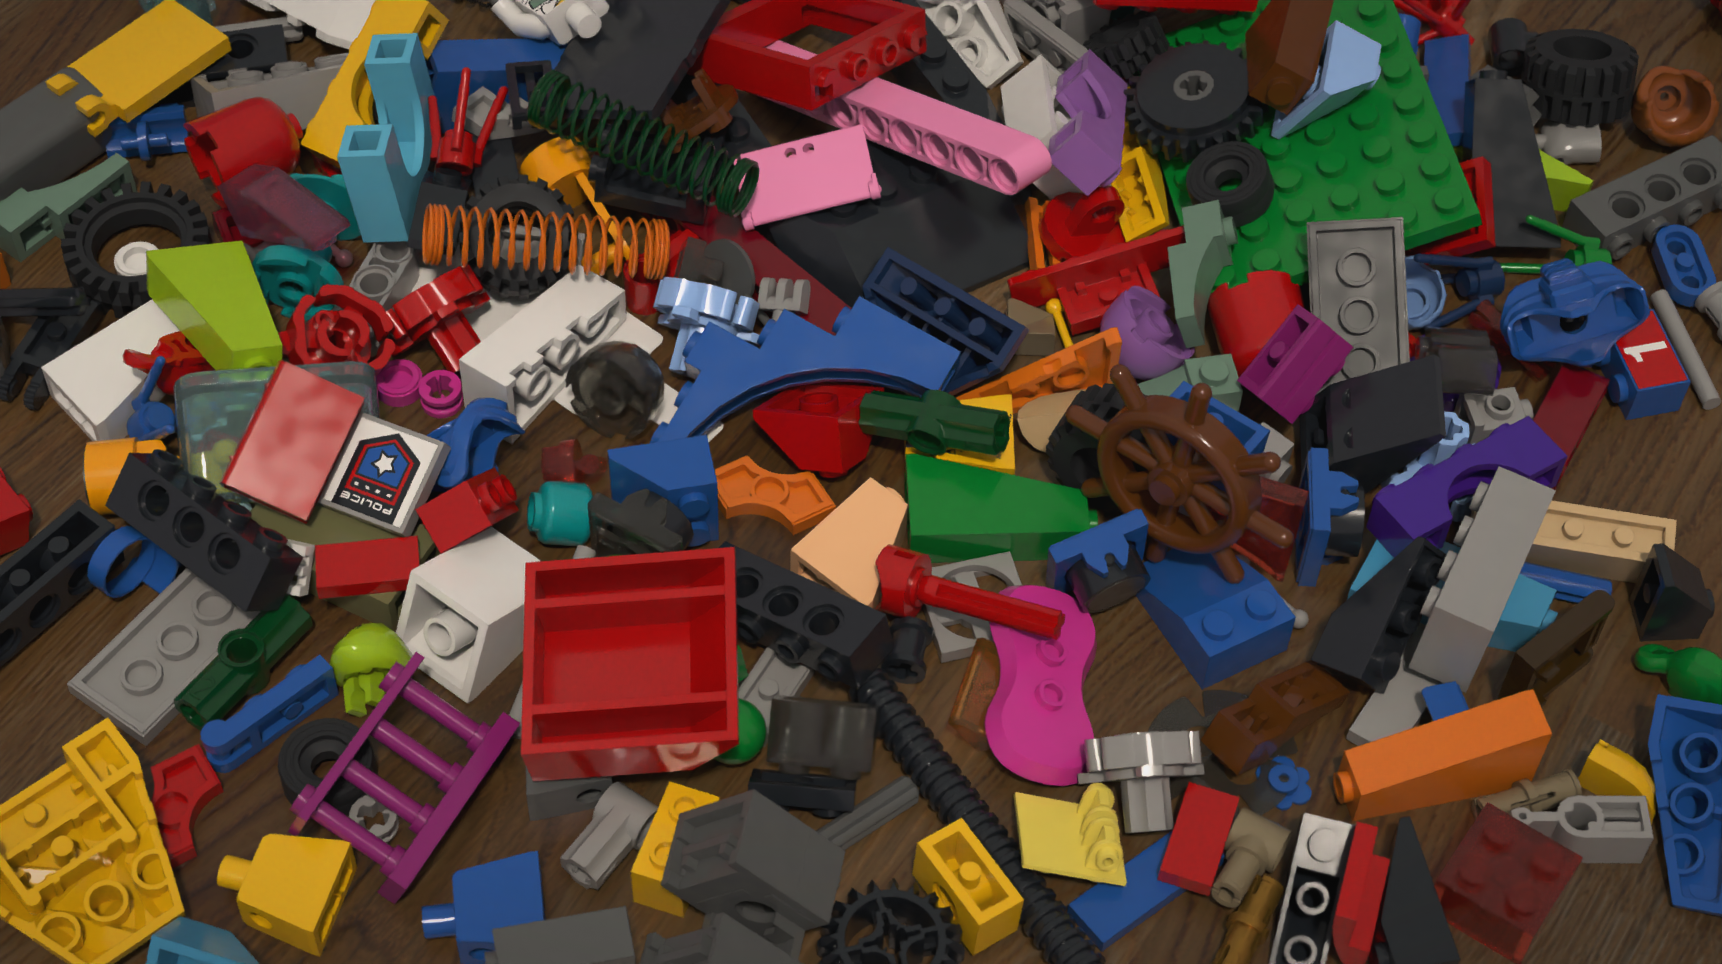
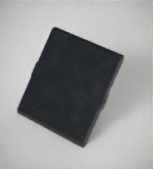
M606 0L609 10L600 18L602 24L599 32L591 38H582L579 34L575 36L561 55V60L554 70L569 76L571 86L580 81L583 83L584 92L593 87L596 89L597 98L606 93L609 95L610 105L619 99L622 101L623 111L628 106L633 105L635 106L636 117L641 112L646 111L648 112L649 120L660 117L689 68H692L704 49L705 42L731 0ZM577 86L570 95L562 119H568L579 97L580 86ZM590 92L583 101L577 119H585L592 103L593 92ZM546 95L541 107H546ZM606 98L601 100L592 119H601ZM619 104L615 105L607 119H616ZM632 110L628 111L623 120H631Z

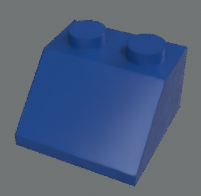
M707 435L607 450L611 503L614 516L633 493L639 490L652 491L674 503L691 523L694 535L688 546H699L708 541L719 540L718 487Z

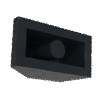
M435 168L434 172L426 171L421 181L407 247L422 250L424 214L429 203L432 205L446 204L450 210L451 218L458 205H461L466 211V203L469 200L472 180L462 178L461 172L449 168ZM444 210L445 232L443 254L446 255L448 228L446 213ZM460 210L457 214L453 232V256L459 244Z
M1653 544L1629 598L1640 642L1699 639L1708 619H1711L1714 615L1715 603L1713 593L1710 589H1705L1699 568L1665 544Z

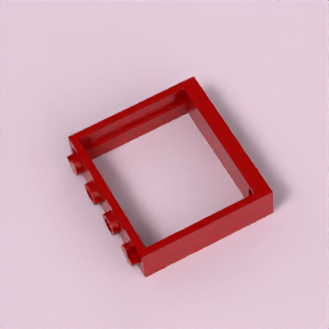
M751 0L723 13L705 42L704 49L692 68H689L687 74L694 76L695 72L704 69L715 83L733 85L735 89L812 111L926 52L927 30L925 9L893 0ZM811 24L854 36L808 60L764 48ZM816 86L819 87V95L815 96Z

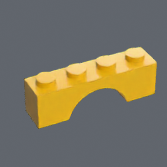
M376 0L371 7L370 15L361 32L352 42L349 54L336 78L329 84L327 94L315 117L308 123L300 145L320 160L341 169L337 156L346 126L375 125L372 111L374 97L364 66L372 35L418 33L424 58L428 60L449 19L427 0Z

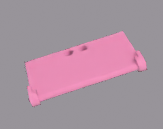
M863 124L740 154L741 159L746 157L758 162L760 169L759 179L752 198L741 213V223L745 231L754 230L755 226L869 198H872V200L882 198V188L878 183L876 173L873 172ZM737 158L733 162L734 166L737 163ZM744 175L743 179L741 180V182H740V184H739V186H738V187H739V191H740V189H741V187H742V184H743V182H744L745 175Z

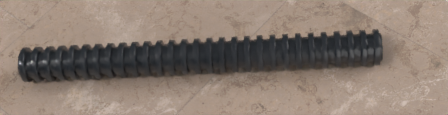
M876 668L858 690L851 687L848 697L853 703L857 704V709L860 713L866 715L868 724L871 727H875L877 736L880 739H884L886 748L889 751H893L892 756L898 763H902L901 768L907 775H911L913 783L920 787L922 796L925 799H929L931 808L934 811H939L938 817L940 820L949 825L962 818L1023 897L1024 903L1019 924H1024L1023 931L1028 937H1034L1033 944L1038 950H1044L1043 957L1047 963L1105 964L1106 959L1101 953H1094L1096 949L1094 943L1091 940H1084L1086 936L1084 930L1081 927H1075V918L1071 914H1065L1066 907L1062 901H1055L1057 895L1052 888H1046L1047 882L1043 876L1036 875L1037 870L1022 868L1020 850H1017V842L1013 837H1008L1009 832L1004 825H998V817L994 812H989L990 807L985 800H980V794L976 788L970 787L971 782L965 775H961L962 770L956 763H952L953 758L947 751H943L941 742L938 739H934V733L929 727H925L924 720L920 715H916L915 708L912 704L907 703V698L902 692L898 691L896 683L893 680H889L890 676L884 668Z

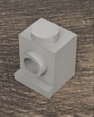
M1471 387L1461 388L1454 410L1458 418L1469 423L1470 433L1467 443L1471 444L1478 443L1489 437L1502 424L1508 423L1512 425L1527 416H1530L1532 420L1534 419L1530 401L1528 399L1520 400L1515 387L1472 392Z

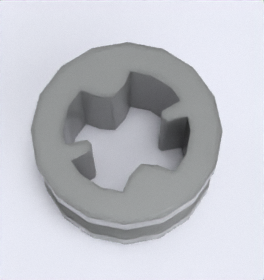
M369 795L359 798L352 805L349 818L366 829L363 817L365 815L374 817L378 811L382 812L385 825L375 823L370 830H367L384 842H389L396 835L399 828L397 814Z

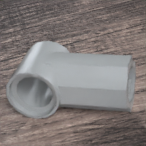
M615 782L599 799L593 812L592 821L560 857L561 867L570 874L575 882L584 888L598 890L632 848L636 850L641 849L658 806L623 783Z

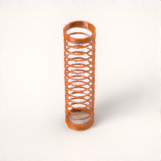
M429 203L425 209L422 234V255L425 265L430 264L433 266L435 264V266H438L441 262L445 232L444 210L448 228L446 264L448 267L452 264L453 232L457 214L460 210L464 235L461 261L464 268L468 263V235L475 211L479 226L477 266L479 269L483 267L484 232L490 212L492 213L495 231L492 266L495 270L499 265L500 230L506 213L510 226L508 269L510 271L514 268L515 232L521 214L523 215L526 232L523 251V269L525 271H528L530 267L531 229L536 215L539 218L541 229L538 254V269L540 272H543L545 269L546 231L552 216L556 226L553 257L555 273H558L561 267V233L567 217L569 218L572 232L569 248V272L571 274L576 270V234L582 218L585 221L587 230L584 249V273L586 275L590 274L592 266V231L597 219H599L602 229L599 250V274L601 276L605 275L607 269V232L612 220H614L617 229L614 251V275L616 277H619L622 271V233L627 221L630 222L632 229L629 252V276L634 278L637 272V234L642 222L645 223L647 230L644 248V277L646 279L661 280L664 278L668 267L670 232L665 219H652L648 223L646 218H641L635 226L630 217H626L620 225L615 216H611L605 224L600 215L594 216L590 223L585 214H580L574 222L571 214L565 213L559 223V218L555 212H550L544 221L541 213L535 211L528 220L526 212L522 209L517 212L513 221L512 214L508 208L501 212L498 219L495 210L489 207L482 220L481 212L477 206H474L470 210L468 217H466L464 208L458 205L453 212L452 218L446 204L432 205Z

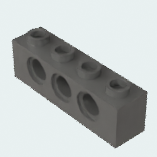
M1712 134L1572 199L1562 227L1583 236L1600 238L1599 248L1608 249L1611 259L1617 260L1628 254L1631 249L1647 241L1653 243L1658 231L1665 226L1683 224L1689 226L1694 224L1704 214L1717 208L1722 209V143Z

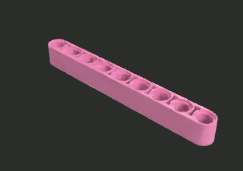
M780 40L764 47L807 60L817 55ZM878 77L812 111L760 96L840 129L863 124L866 139L1006 195L1018 193L1047 174L1052 166L1048 149L1036 137ZM818 86L815 87V96L819 95Z

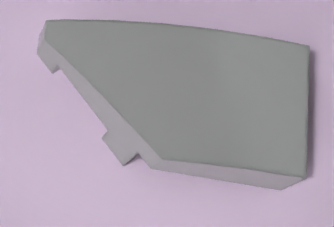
M484 86L468 97L464 129L476 136H479L492 103L497 96ZM519 97L520 109L527 108L528 102ZM504 101L500 113L496 116V123L489 140L527 135L544 131L546 128H531L529 122L524 121L522 122V129L513 130L510 104ZM456 106L453 108V122L455 121Z

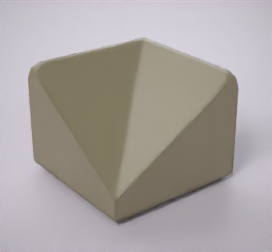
M1008 298L1006 316L1029 329L1014 355L1049 356L1054 354L1056 333L1053 314L1020 300Z

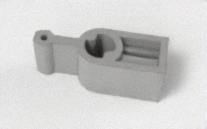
M1571 796L1560 803L1556 812L1530 811L1525 807H1518L1511 810L1500 835L1502 848L1516 851L1521 846H1547L1556 858L1570 863H1641L1654 839L1646 796Z

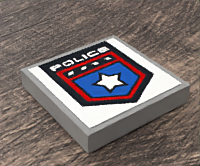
M360 412L319 497L318 503L326 508L399 536H411L419 519L415 509L427 502L451 447L445 442Z

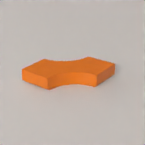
M749 456L741 457L714 469L718 487V507L726 519L739 515H761L778 521L792 535H795L819 524L836 509V505L813 471L810 470L797 474H778L759 467Z

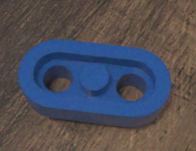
M1669 225L1658 231L1651 253L1665 290L1668 291L1671 299L1676 303L1687 307H1696L1695 301L1705 289L1716 283V277L1702 241L1695 231L1682 225Z

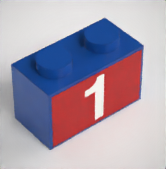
M1650 309V315L1645 322L1621 337L1609 349L1604 359L1594 364L1597 367L1600 366L1605 378L1610 379L1608 386L1609 396L1614 403H1618L1625 420L1679 411L1691 383L1654 309Z

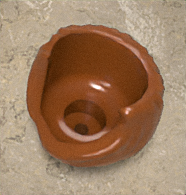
M1670 66L1654 67L1640 79L1634 91L1630 109L1633 123L1650 140L1662 146H1689L1700 141L1714 125L1715 119L1719 114L1720 103L1714 92V85L1705 75L1696 70H1679ZM1665 92V97L1660 99V95Z

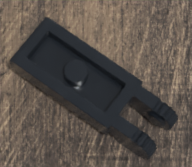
M91 300V305L86 306L85 314L82 316L38 317L11 355V362L4 371V375L1 376L0 399L9 402L14 400L24 387L26 375L31 374L34 377L31 379L30 385L25 389L23 405L26 408L37 411L41 409V406L50 397L41 367L87 339L103 315L101 303Z

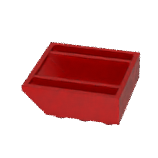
M735 547L525 563L521 756L533 781L694 770L739 744Z

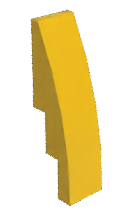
M1125 118L1121 159L1122 169L1117 178L1111 183V186L1118 190L1124 202L1125 209L1119 218V223L1127 243L1149 236L1170 224L1158 154L1152 155L1149 152L1148 143L1142 146L1137 144L1136 134H1130Z

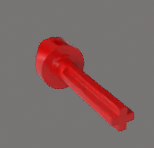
M888 544L882 549L876 559L875 564L881 582L882 600L875 610L898 617H915L923 604L1054 640L1059 639L1061 635V627L1065 623V614L1061 610L931 575L932 565L928 554Z

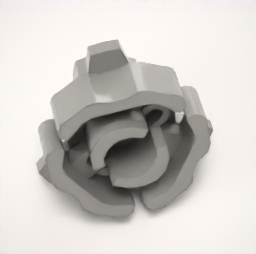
M1199 731L1136 732L1101 737V740L1100 738L1084 740L1086 770L1088 773H1079L1078 782L1079 784L1121 782L1125 833L1173 830L1169 777L1205 774L1204 764H1200L1202 763Z

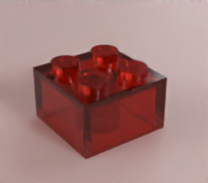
M1487 802L1435 882V888L1448 924L1513 963L1521 964L1568 890L1583 857Z

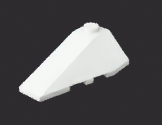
M376 0L247 1L266 11L282 10L287 13V22L299 27L307 23L316 28L317 38L349 49L352 42L361 32L370 15L371 7Z
M916 0L986 88L992 89L1024 63L999 0Z

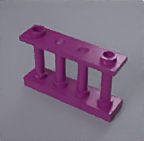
M415 652L405 667L397 661L379 685V688L386 692V694L316 789L308 783L289 809L297 815L288 830L293 836H298L311 818L342 840L350 842L352 847L382 866L379 872L387 876V879L377 893L394 905L406 891L520 725L518 721L505 712H502L493 726L484 721L479 725L412 679L425 658L418 652ZM399 695L468 742L465 747L472 751L473 755L464 767L456 761L453 765L449 764L383 718ZM369 736H372L440 783L437 788L443 791L445 795L436 808L429 803L422 806L353 759ZM340 777H343L411 824L408 829L415 833L416 837L407 850L398 844L393 848L324 801Z

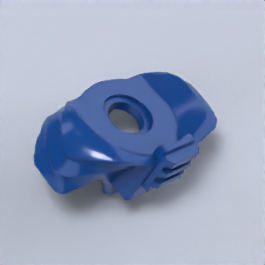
M1564 258L1542 265L1540 268V278L1519 284L1509 292L1503 306L1500 330L1510 348L1511 354L1518 360L1557 361L1580 367H1592L1604 359L1609 349L1621 337L1645 322L1650 315V309L1644 288L1612 264L1597 261L1576 266L1572 260ZM1585 315V321L1579 329L1569 332L1561 329V317L1573 319Z
M495 398L474 399L456 419L445 423L426 435L445 442L451 447L431 493H445L460 483L494 467L497 472L499 471L495 459L500 442L512 435L525 434L523 428L517 423V417L507 410L506 402Z

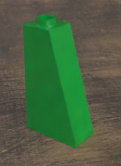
M917 454L905 455L904 494L905 503L908 504V549L928 554L931 563H955L1010 551L1013 561L1047 560L1048 548L1051 545L1098 525L1097 511L1088 510L1087 497L1084 496L1081 489Z

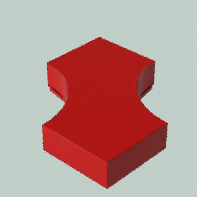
M199 744L150 767L154 780V792L151 802L157 818L164 848H166L172 869L197 857L193 844L195 822L202 809L213 798L224 792L219 778Z

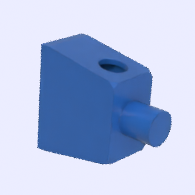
M530 851L458 870L452 875L454 903L422 906V923L425 939L456 936L461 964H486L484 952L495 950L492 929L545 920L538 851Z

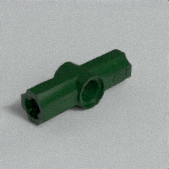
M873 390L870 394L865 393L860 404L859 425L863 433L907 440L915 449L930 455L944 454L948 447L997 455L999 452L1005 451L1010 439L1009 427L1011 421L1007 411L963 405L954 396L940 390H927L922 394L921 398Z
M285 594L278 610L261 611L245 628L232 630L225 634L218 643V655L174 698L176 710L185 717L189 724L200 731L206 723L212 720H221L244 695L258 693L266 687L270 681V669L313 626L311 615L304 610L299 601Z

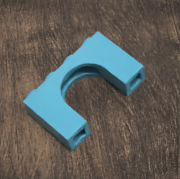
M418 33L372 35L364 66L375 100L379 124L347 125L337 159L363 243L408 241L421 181L428 170L432 140L428 97L434 95Z

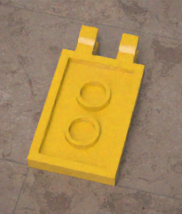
M175 0L162 1L67 66L76 69L102 93V97L87 95L75 102L77 110L88 118L99 112L98 118L87 126L88 133L94 137L98 136L118 117L129 123L230 52L232 49L229 37ZM57 74L45 81L47 88L58 96L63 95L79 84L66 74Z

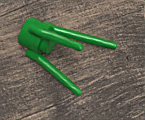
M1533 215L1526 216V223L1579 245L1574 250H1568L1564 257L1572 260L1576 266L1597 261L1612 264L1609 250L1599 248L1600 238L1580 235ZM1500 263L1503 272L1541 274L1540 268L1544 265L1534 263Z

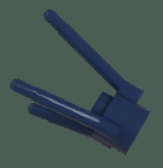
M1420 253L1414 255V261L1417 263L1464 267L1458 270L1457 273L1441 274V279L1444 284L1456 283L1459 294L1473 300L1424 326L1426 332L1443 327L1478 309L1493 307V297L1501 295L1504 290L1505 275L1500 263L1494 260L1492 256L1470 258Z

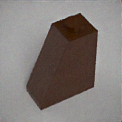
M1334 0L1270 1L1245 33L1248 90L1250 96L1286 115L1290 113L1315 81Z

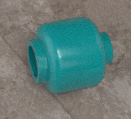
M547 481L540 486L538 492H531L527 506L528 530L534 531L542 544L584 545L590 538L592 530L599 531L601 528L603 516L601 501H594L593 493L585 483Z

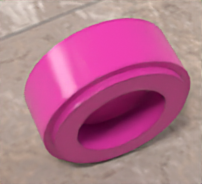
M405 359L388 361L381 373L374 379L378 388L376 393L378 398L384 404L392 407H405L416 402L420 398L419 383L423 378L420 368L412 361Z

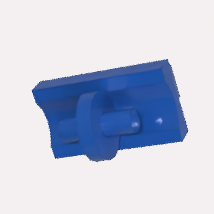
M177 103L160 104L159 107L147 109L129 123L120 117L113 120L109 124L112 128V136L106 145L107 157L110 158L115 153H118L122 157L140 156L141 161H152L154 154L188 152L184 142V138L189 136V132L183 126L187 122L184 105H178Z

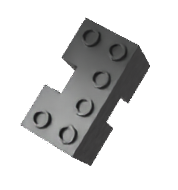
M755 789L680 813L661 886L705 913L702 929L668 939L663 938L656 932L647 934L640 964H803L798 959L805 930L830 923L846 851Z

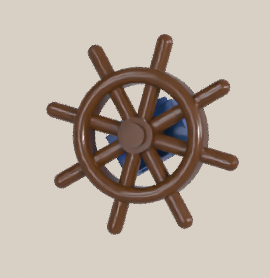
M1118 364L1110 370V379L1125 405L1109 422L1078 405L1070 406L1065 414L1066 420L1071 425L1098 440L1097 462L1101 477L1085 480L1081 486L1082 493L1088 498L1110 496L1123 514L1137 508L1138 510L1142 509L1149 523L1147 535L1150 536L1146 549V556L1151 562H1161L1165 558L1168 547L1195 554L1211 553L1225 579L1231 584H1238L1244 579L1245 572L1230 546L1236 543L1248 529L1279 548H1287L1293 543L1294 536L1291 530L1260 512L1262 488L1259 475L1276 472L1281 466V459L1278 454L1264 452L1270 430L1213 398L1209 385L1198 383L1192 386L1183 381L1170 396H1144L1130 370L1125 365ZM1139 429L1148 446L1130 436L1131 431ZM1133 461L1147 470L1137 471ZM1181 505L1184 506L1189 516L1178 512ZM1207 505L1227 516V518L1215 520Z

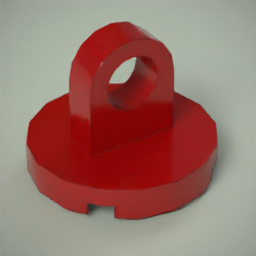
M1106 186L1104 188L1097 187L1088 196L1084 193L1075 192L1056 195L1044 208L1038 224L1041 241L1051 255L1061 262L1063 258L1067 260L1075 256H1084L1107 249L1117 243H1126L1119 223V218L1123 214L1125 206L1118 190L1113 186Z

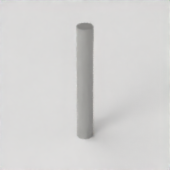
M1658 290L1654 292L1650 300L1703 408L1706 410L1716 408L1721 404L1722 400L1668 291Z

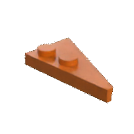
M1109 328L955 398L964 400L1012 394L1013 414H1015L1026 403L1041 396L1087 389L1088 386L1095 384L1101 388L1105 383L1113 384L1110 379V370L1119 364L1122 347L1118 328Z

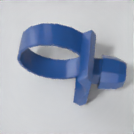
M125 526L109 534L100 543L88 565L87 576L92 585L112 598L123 597L133 591L141 582L160 594L175 580L178 568L184 565L133 526ZM142 540L139 556L133 558L126 569L116 578L106 583L109 569L118 555L129 545Z

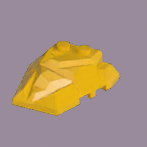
M107 717L62 746L65 764L0 805V919L27 935L34 942L67 964H114L150 940L152 934L179 916H185L167 851L164 848L158 829L152 802H150L143 779L144 776L139 758Z

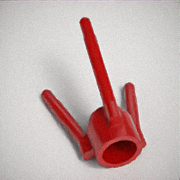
M464 67L461 72L454 129L447 130L445 137L441 136L437 98L434 95L428 97L432 140L430 160L436 162V168L457 170L462 173V176L473 173V167H481L483 151L496 123V116L500 113L508 93L506 86L500 87L478 139L474 143L472 141L473 135L464 131L471 70L468 67Z

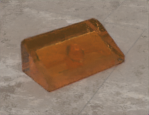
M984 637L977 638L948 720V723L976 751L991 750L985 733V717L1000 680V659L994 642Z

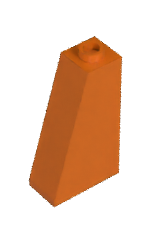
M1534 689L1522 691L1345 750L1338 772L1333 775L1334 791L1338 801L1341 804L1346 803L1352 821L1495 794L1512 788L1513 782L1526 778L1532 782L1551 739L1552 732Z

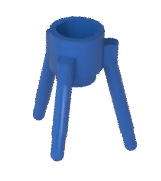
M158 356L139 395L131 402L135 412L127 421V433L130 438L137 437L139 441L164 440L183 426L219 409L221 404L219 401L213 400L180 416H174L173 411L166 404L151 402L149 398L166 362L163 356Z

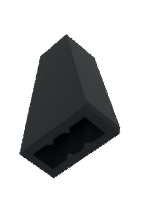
M1479 71V78L1465 82L1462 162L1483 156L1491 163L1496 247L1493 248H1561L1560 237L1530 225L1525 220L1527 215H1533L1558 225L1522 80L1507 79V71Z

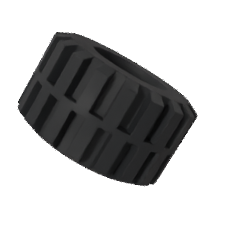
M1561 29L1544 32L1531 38L1527 45H1525L1521 80L1524 85L1533 89L1540 96L1533 106L1541 113L1543 118L1571 125H1598L1614 122L1615 119H1621L1626 116V113L1631 109L1639 55H1637L1635 48L1619 38L1598 31Z
M518 174V179L509 180L508 175L498 177L496 184L490 186L487 182L480 187V193L476 197L472 195L466 203L467 208L465 212L466 217H468L470 210L477 206L483 220V216L489 207L495 210L498 219L505 208H508L511 214L523 209L529 216L533 212L539 211L544 221L550 212H555L560 223L565 213H570L574 219V211L570 204L566 205L563 200L564 195L557 188L552 191L547 187L548 182L538 178L537 182L528 180V175ZM476 211L474 212L468 235L467 264L470 265L486 291L494 290L499 293V297L509 299L510 295L519 296V300L529 299V295L537 293L540 296L558 280L563 278L567 270L569 271V248L572 235L570 221L567 217L562 228L560 271L555 273L553 257L556 226L553 216L550 218L546 231V264L543 272H540L538 269V257L530 260L528 271L523 269V262H515L514 268L510 271L508 269V260L499 256V265L495 270L492 266L493 248L490 242V232L494 225L491 212L488 216L484 232L483 267L479 269L477 266L479 226ZM461 216V219H460V231H459V243H460V253H461V257H462V244H463V237H464V235H463V222H462V216Z
M1105 383L1102 388L1095 384L1088 386L1086 391L1081 390L1070 406H1081L1109 422L1125 404L1114 384ZM1065 412L1048 438L1046 454L1050 458L1047 462L1050 469L1057 472L1055 478L1061 485L1081 489L1085 480L1101 477L1097 462L1098 440L1071 425L1066 420ZM1139 429L1131 431L1130 436L1148 446ZM1133 461L1137 471L1147 470ZM1110 496L1087 497L1089 507L1094 509L1098 507L1103 509L1105 513L1113 515L1118 511L1123 515Z

